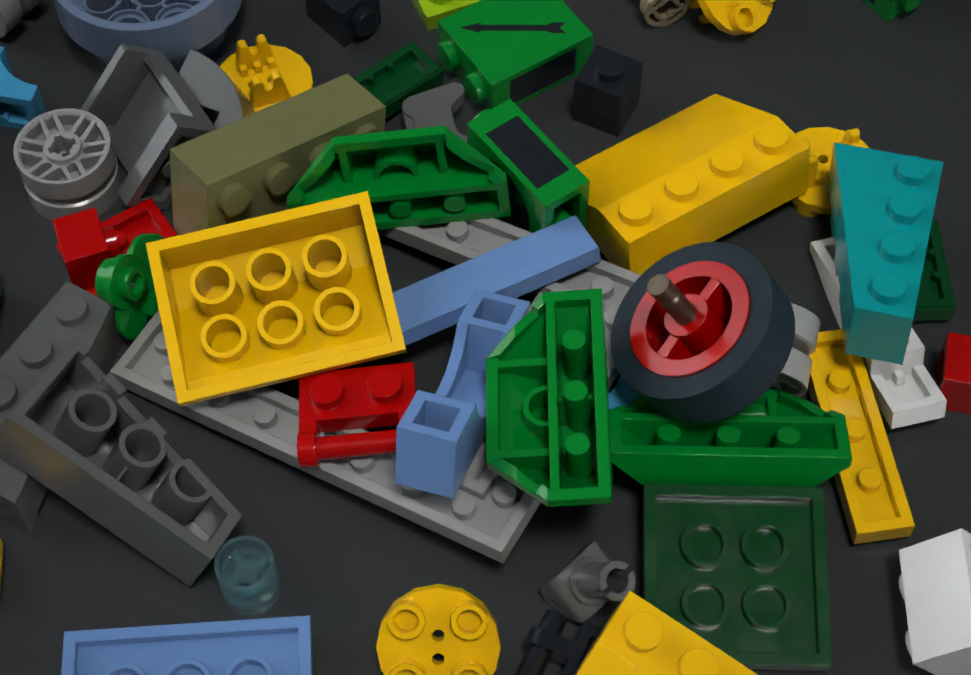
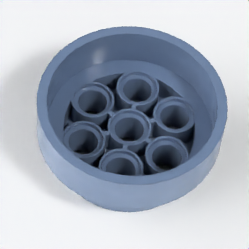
M53 0L60 23L66 33L79 46L95 54L104 64H109L121 44H130L163 51L177 73H179L190 49L208 58L217 50L225 37L227 27L236 17L242 0Z

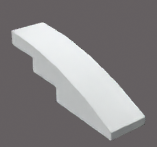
M834 237L810 242V252L832 311L840 329H842L839 304L840 284L839 276H836L835 269L836 249ZM912 327L903 365L863 357L877 405L891 429L945 417L947 400L923 365L925 346Z

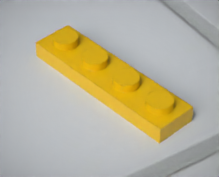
M842 329L819 332L815 352L808 356L812 360L808 390L813 404L825 412L833 410L845 415L852 462L849 468L833 477L853 544L910 537L915 528V523L863 357L845 353Z

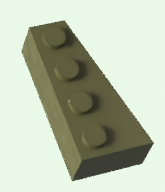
M347 73L171 148L170 171L174 231L177 235H183L289 210L287 195L332 137L384 132L386 106Z

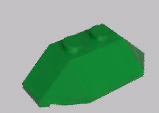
M446 126L332 137L287 195L288 209H293L368 191L377 230L511 216L506 173Z
M602 288L542 292L531 305L532 310L513 326L486 358L487 467L547 507L612 504L613 472Z
M767 389L757 400L743 410L726 418L707 423H683L671 420L655 411L642 397L636 398L625 407L620 405L610 409L612 463L643 486L644 483L815 487L849 468L852 462L845 415L833 410L825 412L812 402L779 389Z

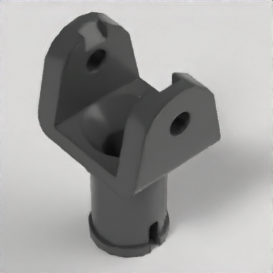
M593 540L579 550L577 557L558 575L549 579L540 588V592L546 603L554 611L563 614L569 620L582 623L590 619L608 600L622 601L629 591L633 592L636 584L635 573L633 570L624 571L629 566L626 562L620 560L611 561L598 543Z

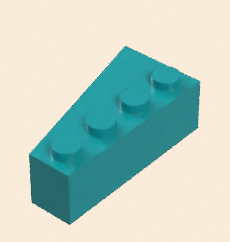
M834 142L827 184L828 202L831 204L832 214L830 223L832 237L835 240L836 276H839V304L846 354L903 365L914 319L944 162Z

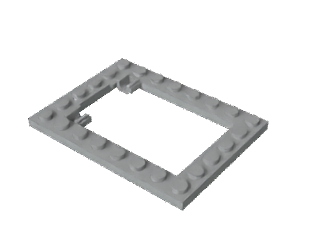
M495 218L377 230L378 234L455 265L531 234L529 231ZM601 260L597 264L531 291L528 294L536 297L532 302L533 304L542 292L602 288L608 388L610 389L619 374L611 352L613 322L624 296L641 275ZM159 310L110 371L129 391L503 564L541 503L488 469L486 463V443L483 441L454 498L451 499L395 484L396 453L320 460L319 467L301 468L297 454L299 400L268 386L180 407L175 393ZM352 429L337 432H322L320 433V437L364 433L369 431H366L364 429Z

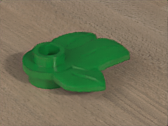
M143 233L136 236L126 254H119L114 258L105 259L100 264L96 273V293L99 298L107 301L108 305L115 309L116 328L128 340H135L146 326L147 316H154L159 310L146 243L164 239L160 234Z

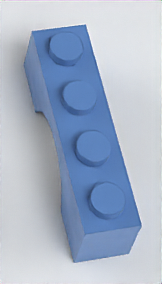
M479 289L474 291L457 321L451 355L439 388L435 394L417 390L396 427L395 484L451 499L454 498L486 435V358L513 326L530 312V301Z

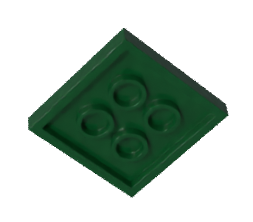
M644 483L642 490L643 599L749 669L829 671L832 667L824 487Z

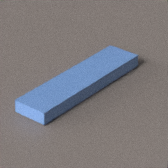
M574 215L392 292L405 346L457 324L459 317L476 289L518 298L601 262L599 247L577 216Z

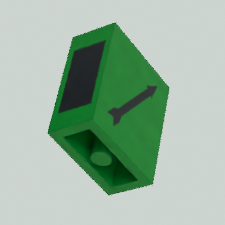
M480 0L438 21L439 43L436 44L435 50L443 68L448 72L453 71L462 81L469 99L474 104L480 103L484 109H492L508 99H511L518 106L577 76L593 51L594 34L563 0Z
M511 99L492 109L481 111L473 120L467 123V143L503 170L507 176L511 216L495 219L534 233L576 215L586 229L590 181Z

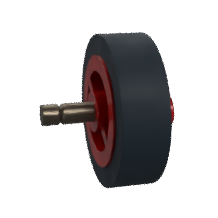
M705 242L690 245L674 251L657 261L628 290L617 310L612 326V358L623 380L662 416L683 423H707L720 420L752 404L777 379L789 358L795 336L794 311L785 291L762 263L749 251L724 242Z

